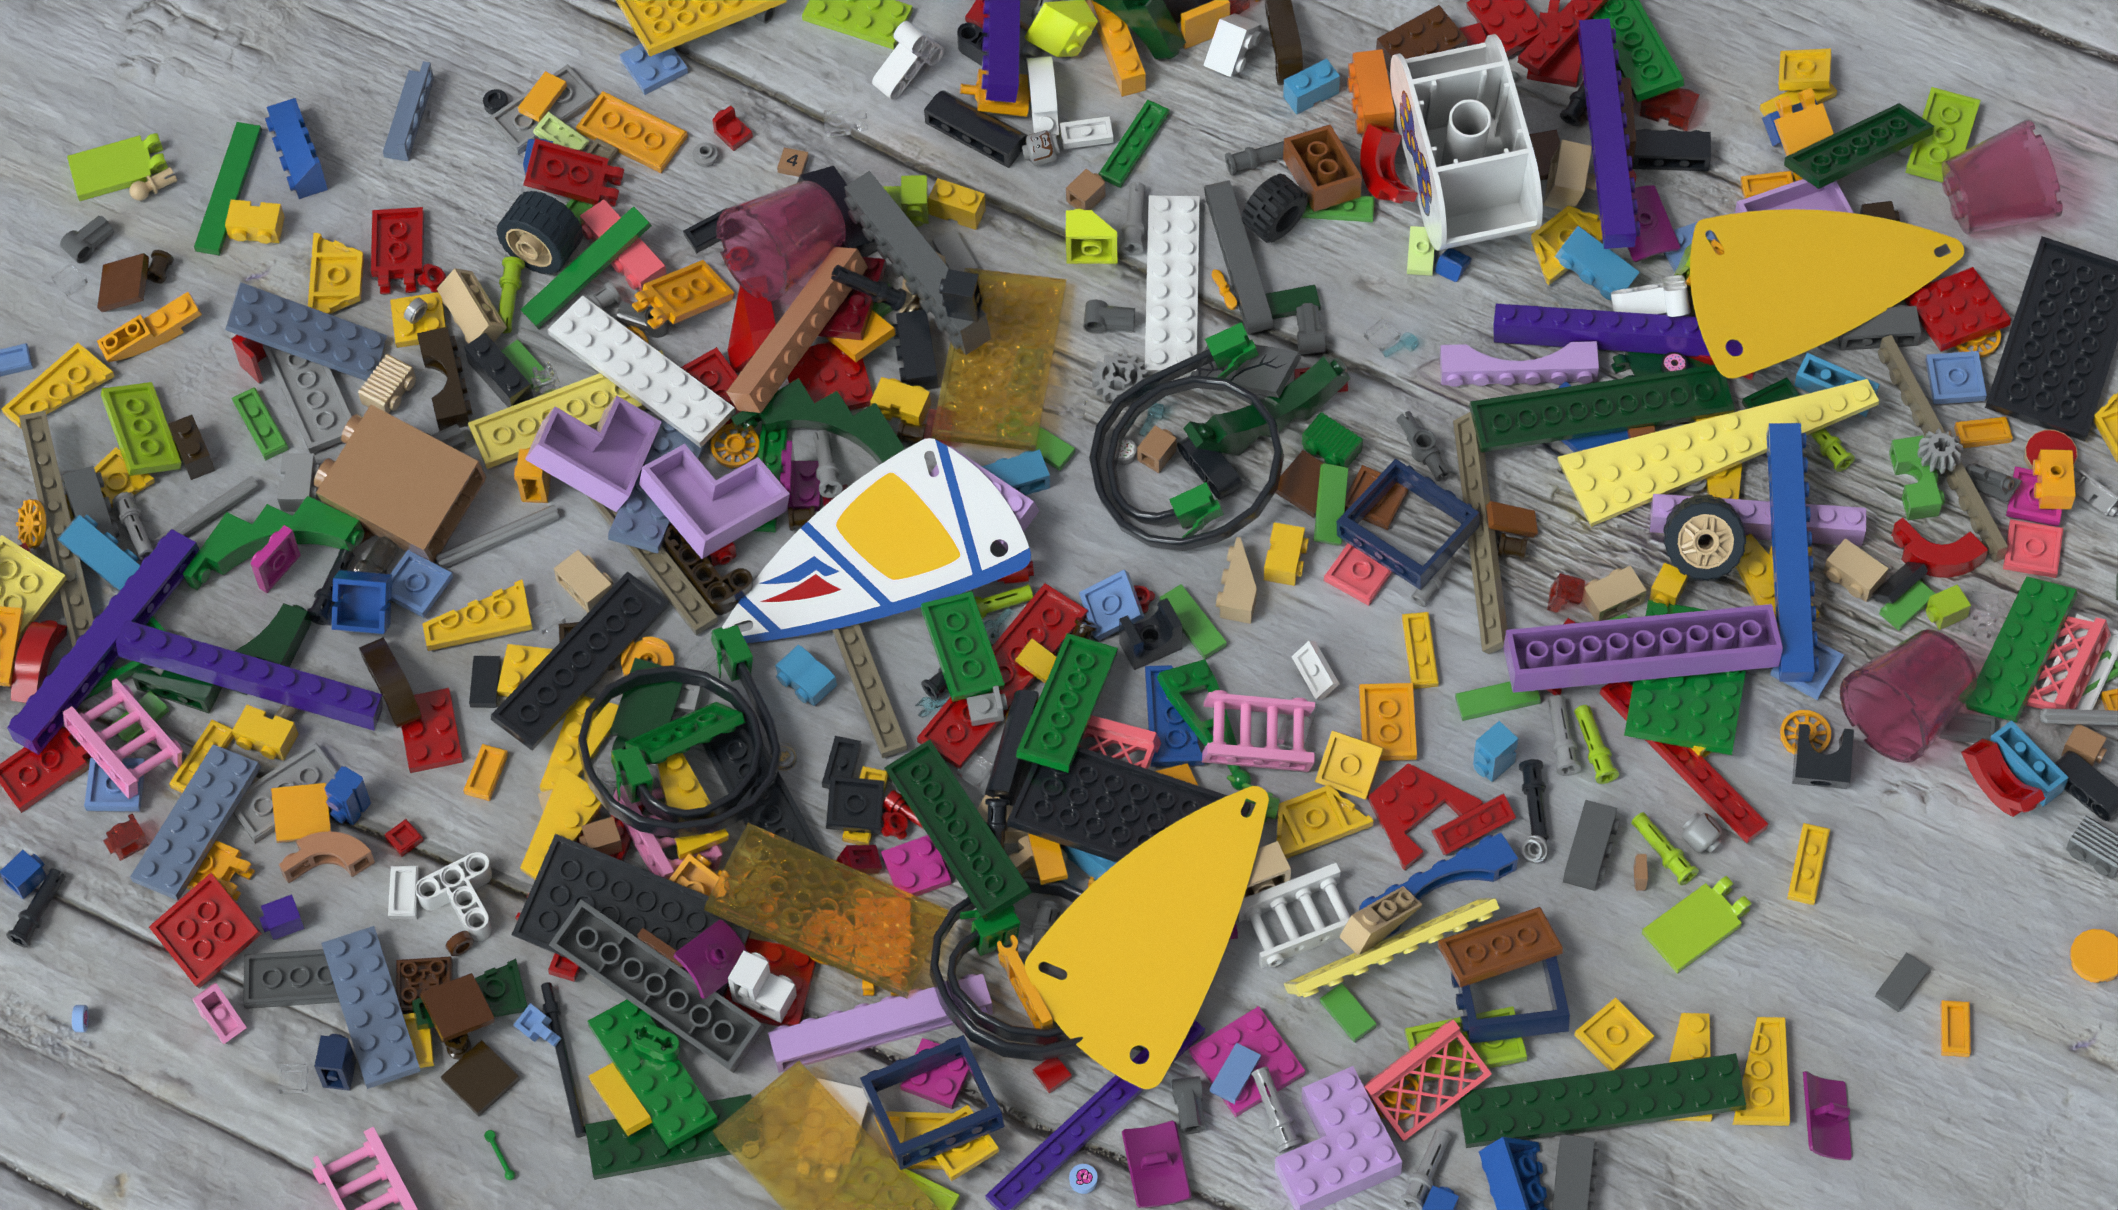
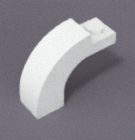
M1052 57L1026 58L1033 132L1037 133L1048 130L1052 135H1059Z

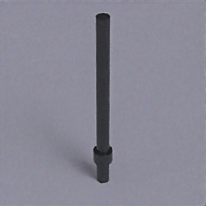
M546 982L541 985L545 1002L543 1010L544 1014L552 1020L550 1022L551 1030L561 1037V1040L555 1046L575 1136L581 1138L586 1136V1129L559 1015L561 1014L559 1002L555 1000L552 983Z

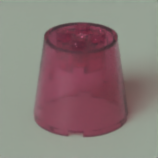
M2031 120L2021 121L1942 162L1943 191L1948 196L1954 220H1957L1965 234L2050 220L2062 215L2061 200L2057 201L2056 193L2061 192L2056 171L2041 134L2035 136L2033 132L2035 125Z
M801 181L727 208L718 218L716 235L718 239H721L724 251L720 252L722 258L735 280L752 296L756 298L762 296L767 298V301H775L784 296L823 263L834 247H841L845 240V224L836 202L824 188L811 181Z
M1921 630L1849 673L1840 685V701L1852 727L1858 726L1867 737L1864 741L1871 748L1891 760L1910 763L1925 754L1976 689L1977 676L1971 660L1955 641L1935 630Z

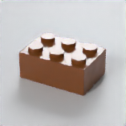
M1331 124L1284 138L1283 160L1298 186L1308 194V203L1314 212L1360 198L1362 176Z

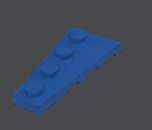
M1172 665L1145 666L1148 730L1156 732L1161 742L1158 753H1154L1150 766L1167 767L1187 763L1189 766L1205 765L1202 762V752L1200 751L1196 734L1168 700L1157 679L1160 672L1172 669Z

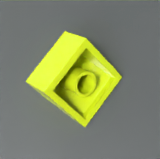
M1085 0L1045 2L1027 31L1025 39L1056 57L1078 56L1088 37L1092 34L1098 20Z
M1066 210V264H1118L1117 231L1092 210Z

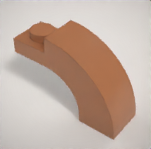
M328 831L310 834L297 840L296 844L299 851L287 855L278 865L283 877L290 883L318 865L335 864L344 868L351 877H354L374 864L375 861L371 850L357 838L345 833Z

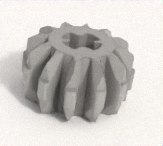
M1940 428L1936 430L1935 434L1928 431L1925 438H1922L1918 445L1917 455L1918 458L1922 459V466L1929 465L1930 472L1939 469L1941 475L1945 472V469L1952 472L1955 466L1959 465L1962 460L1963 445L1959 444V436L1951 437L1950 430L1945 434L1941 432Z

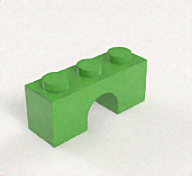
M1923 435L1892 440L1889 450L1895 475L1908 474L1915 477L1918 481L1915 484L1904 486L1901 499L1908 521L1939 516L1941 506L1945 504L1944 493L1942 490H1938L1937 469L1930 472V466H1922V459L1918 458L1917 455L1920 440L1924 438Z

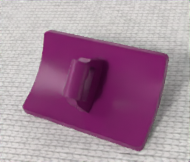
M1654 185L1636 187L1635 193L1631 194L1632 199H1637L1638 213L1634 215L1635 221L1640 222V236L1636 237L1635 247H1627L1632 260L1638 262L1656 254L1678 251L1680 249L1679 242Z
M718 920L676 951L674 958L689 972L699 990L701 998L706 999L728 982L729 975L743 951H746V948L732 928L723 920Z
M1804 1071L1803 1082L1810 1151L1831 1159L1851 1160L1848 1119L1850 1108L1847 1107L1845 1082L1821 1078L1808 1071Z
M1171 1120L1149 1127L1124 1129L1122 1137L1137 1207L1164 1206L1190 1199L1192 1195L1177 1123Z

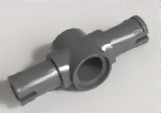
M1411 411L1405 412L1406 417L1403 413L1399 415L1396 421L1407 435V441L1412 447V457L1416 461L1427 465L1436 481H1441L1442 477L1444 479L1447 478L1451 471L1440 457L1441 453L1435 445V435L1431 431L1420 427L1412 416ZM1419 445H1427L1428 447L1424 448L1420 447Z

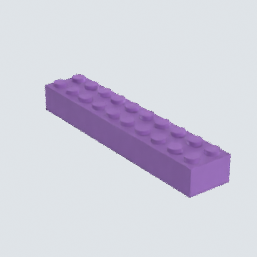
M1772 604L1506 630L1504 653L1513 693L1779 667L1783 650Z

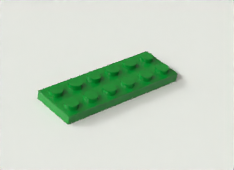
M1608 0L1591 18V20L1610 18V26L1616 30V43H1613V49H1618L1619 64L1616 65L1621 71L1623 78H1631L1632 94L1637 102L1684 86L1683 76L1639 0Z
M2026 576L1965 703L1968 710L2018 722L2078 596L2077 589Z
M1069 633L1066 634L1018 746L1017 758L1069 772L1116 659L1118 648Z
M626 999L587 1021L589 1028L612 1063L650 1115L652 1124L669 1149L718 1122L716 1114L678 1057L672 1061H662L633 1047L630 1031L634 1025L645 1022L656 1026L649 1014ZM645 1033L643 1036L638 1035V1039L641 1040L643 1037L648 1038V1034ZM662 1045V1048H663L664 1051H665L667 1048H671L670 1045H668V1046H663V1045Z

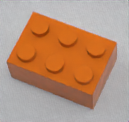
M1383 49L1353 53L1352 63H1348L1349 78H1347L1349 93H1353V98H1351L1352 112L1357 114V119H1355L1356 133L1361 134L1363 140L1368 123L1388 126L1394 130L1395 110Z

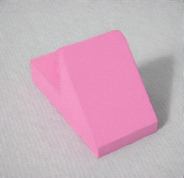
M217 983L212 984L192 998L201 1017L209 1023L223 1044L247 1028Z

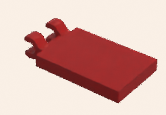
M1550 0L1548 13L1540 12L1539 19L1545 27L1560 13V0ZM1578 33L1538 75L1528 70L1527 79L1576 88L1581 66Z
M535 138L523 186L593 205L598 204L599 200H605L611 207H615L619 190L606 187V183L608 180L609 183L620 186L625 169L607 165L609 158Z
M423 207L372 210L371 274L372 277H378L380 294H391L390 279L404 278L406 293L416 292V274L423 273Z
M66 727L60 728L39 755L23 747L0 763V785L22 813L67 782L70 776L88 765L84 759L92 757L82 745L79 746L75 737ZM71 739L78 746L77 748H75V746L72 744V742L70 741Z

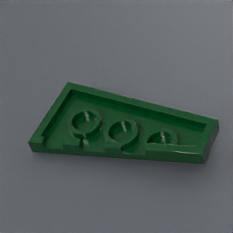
M516 959L508 961L505 966L497 969L495 967L484 971L483 975L475 977L494 1017L522 1013L528 1007ZM421 997L413 1000L412 1008L417 1030L435 1027Z

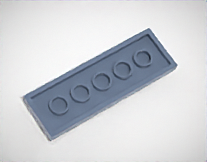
M240 282L225 328L226 331L365 381H367L368 377L379 365L387 338L385 334Z
M660 418V427L643 466L683 444L700 461L708 441L700 448ZM640 471L629 498L618 510L608 532V540L658 554L664 542L665 532L671 526V522L639 485Z
M213 744L131 874L132 882L179 901L261 769L259 762Z
M372 926L322 942L324 954L367 1089L421 1072L375 927Z

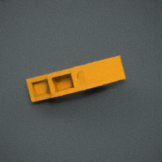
M186 292L146 318H143L141 314L97 340V343L108 362L126 359L147 352L183 334L182 327L201 316L202 313L192 295Z

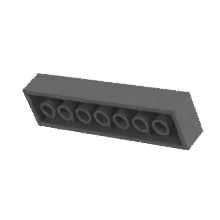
M868 171L845 186L847 197L844 200L850 209L848 214L855 224L860 223L863 227L862 232L869 242L874 241L877 244L876 249L884 260L889 259L892 263L891 268L896 276H902L906 280L905 285L912 295H918L921 299L919 302L926 313L931 312L934 315V321L942 332L944 330L947 331L950 335L948 338L956 350L960 348L967 355L990 340L991 335L987 317L982 309L978 322L947 317L946 308L942 306L943 296L939 293L941 279L946 278L949 268L874 175Z
M581 899L549 944L553 949L733 1073L766 1028L716 992L706 999L701 998L699 990L689 973Z

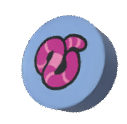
M75 1005L72 1011V1028L75 1032L85 1033L89 1022L87 1005Z
M1088 1164L1076 1165L1069 1175L1071 1188L1080 1194H1087L1093 1191L1098 1182L1096 1170Z

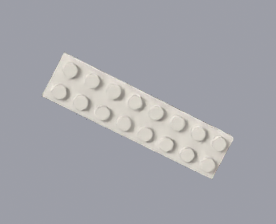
M1149 195L1145 370H1148V375L1157 373L1197 354L1200 196ZM1192 371L1183 376H1190Z
M583 295L548 329V334L700 448L736 413L735 407Z

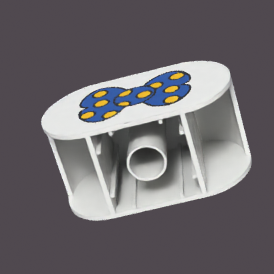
M1496 34L1487 36L1485 43L1405 59L1400 53L1394 54L1391 59L1390 78L1399 134L1402 135L1401 142L1414 190L1418 193L1417 201L1424 226L1435 250L1439 251L1539 230L1542 224L1543 205L1538 166L1508 58L1500 38Z

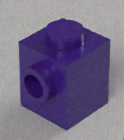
M292 894L261 905L264 916L259 917L264 933L270 931L273 940L305 929Z

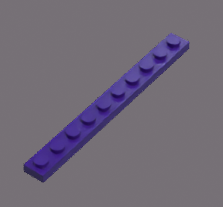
M1194 1020L1173 1062L1205 1034V1028L1196 1020ZM1145 1047L1132 1061L1136 1064L1147 1062L1149 1059L1148 1049ZM1115 1075L985 1195L986 1200L996 1210H1015L1144 1089Z

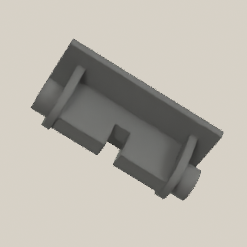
M1976 463L1968 464L1965 468L1977 491L2005 502L2010 501L2022 483V480Z

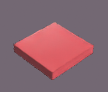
M2010 519L2006 542L2008 548L2004 558L2003 569L2056 578L2063 528Z
M1348 543L1325 574L1324 581L1369 606L1393 572Z

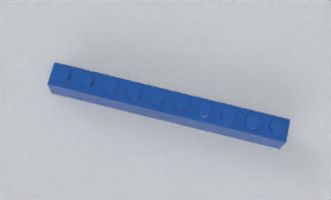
M1769 423L1766 440L1775 613L1783 647L1778 667L1779 682H1812L1814 673L1819 671L1818 656H1814L1813 647H1817V631H1812V622L1816 621V607L1811 606V597H1814L1815 585L1814 581L1809 579V572H1813V556H1808V547L1812 546V533L1807 531L1806 522H1810L1811 516L1810 506H1805V498L1809 497V482H1804V473L1808 471V459L1803 457L1802 448H1806V433H1801V423Z

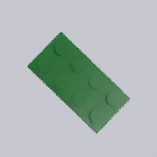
M970 591L921 603L920 608L952 702L993 692V686H998L999 690H1003L1005 684L973 592Z
M714 702L625 742L626 749L638 746L644 760L652 764H659L675 753L680 754L689 751L693 745L711 741L714 736L720 733L732 732L736 729V726L745 723L742 712Z

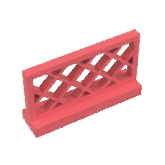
M2067 617L2064 623L2065 628L2061 630L2057 639L2069 634L2072 642L2060 647L2056 643L2054 644V650L2051 651L2047 660L2059 656L2062 663L2049 669L2046 664L2044 665V671L2041 672L2037 681L2048 677L2052 684L2039 690L2035 686L2034 692L2031 693L2026 706L2039 709H2076L2111 636L2106 619L2096 617L2094 622ZM2081 628L2088 630L2087 635L2075 639L2072 632ZM2076 648L2078 651L2077 655L2065 661L2062 653ZM2066 669L2068 672L2066 678L2055 682L2052 675ZM2052 691L2057 692L2058 695L2054 703L2044 701L2041 697Z
M1093 715L1082 738L1084 739L1088 736L1095 738L1098 744L1088 750L1094 752L1101 750L1103 755L1106 756L1107 754L1103 748L1112 743L1119 744L1123 751L1111 757L1121 759L1126 756L1131 764L1133 763L1129 754L1137 750L1145 751L1144 759L1134 765L1146 769L1149 768L1154 753H1158L1161 745L1156 732Z
M1454 1019L1447 1021L1363 1085L1370 1099L1402 1142L1492 1075L1460 1032V1027ZM1455 1038L1463 1046L1462 1058L1447 1056L1448 1044ZM1443 1048L1442 1055L1435 1054ZM1467 1053L1472 1059H1466ZM1430 1057L1442 1058L1440 1075L1425 1073L1427 1059ZM1446 1059L1461 1061L1459 1078L1444 1075ZM1465 1062L1475 1063L1483 1074L1475 1080L1463 1078ZM1421 1065L1420 1072H1419V1071H1413L1414 1069H1416L1418 1066ZM1406 1075H1420L1418 1091L1402 1089ZM1424 1076L1439 1078L1437 1094L1422 1092ZM1443 1079L1458 1081L1457 1093L1454 1096L1441 1095ZM1399 1082L1398 1088H1391L1393 1085ZM1463 1082L1469 1083L1462 1089ZM1385 1091L1398 1092L1396 1108L1385 1107L1378 1097ZM1402 1093L1417 1095L1415 1111L1400 1109ZM1421 1096L1436 1098V1106L1433 1112H1419ZM1441 1099H1447V1101L1440 1106ZM1389 1111L1395 1112L1394 1118L1389 1113ZM1399 1113L1414 1115L1413 1127L1405 1133L1398 1125ZM1419 1116H1426L1424 1119L1418 1122Z

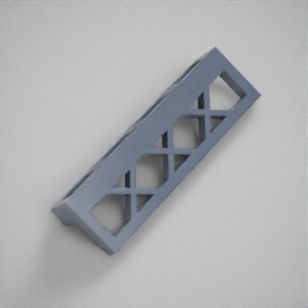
M423 61L420 72L408 71L384 146V158L409 161L434 82L430 62Z

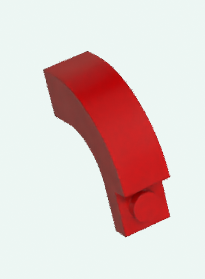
M1368 123L1360 152L1361 172L1368 190L1377 199L1393 201L1399 204H1403L1404 201L1415 202L1418 193L1402 183L1395 171V154L1402 135L1388 126Z
M1903 517L1895 522L1891 535L1896 545L1904 548L1901 560L1905 564L1907 562L1923 563L1928 570L1925 575L1949 578L1969 573L1985 562L1988 549L1971 531L1950 544L1942 545L1929 542Z
M53 620L41 621L40 623L32 622L21 640L15 659L11 684L12 701L26 703L28 698L35 694L42 686L44 679L47 677L52 653L67 635V625L58 624Z
M1981 739L1961 751L1966 765L1979 787L2004 813L2014 817L2020 812H2029L2045 799L2041 789L2026 785L2016 778L2005 763L1996 742Z

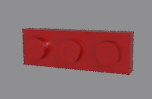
M1503 793L1435 828L1431 832L1443 855H1446L1515 819L1516 816Z

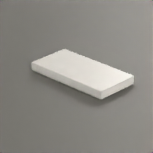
M2077 614L2075 617L2078 619L2094 622V620ZM2109 627L2111 636L2103 653L2109 650L2112 654L2109 660L2106 657L2097 663L2087 686L2099 679L2100 681L2095 689L2081 697L2076 709H2094L2108 675L2118 657V630ZM2081 628L2072 632L2075 639L2087 635L2088 630ZM2069 634L2066 636L2062 646L2072 642ZM2076 648L2062 653L2065 661L2075 657L2078 651ZM2059 656L2056 657L2053 666L2062 663ZM2064 669L2053 674L2052 677L2057 682L2066 678L2065 676L2068 672ZM2048 677L2042 688L2052 684ZM2052 691L2041 697L2044 701L2054 703L2058 694L2056 691Z

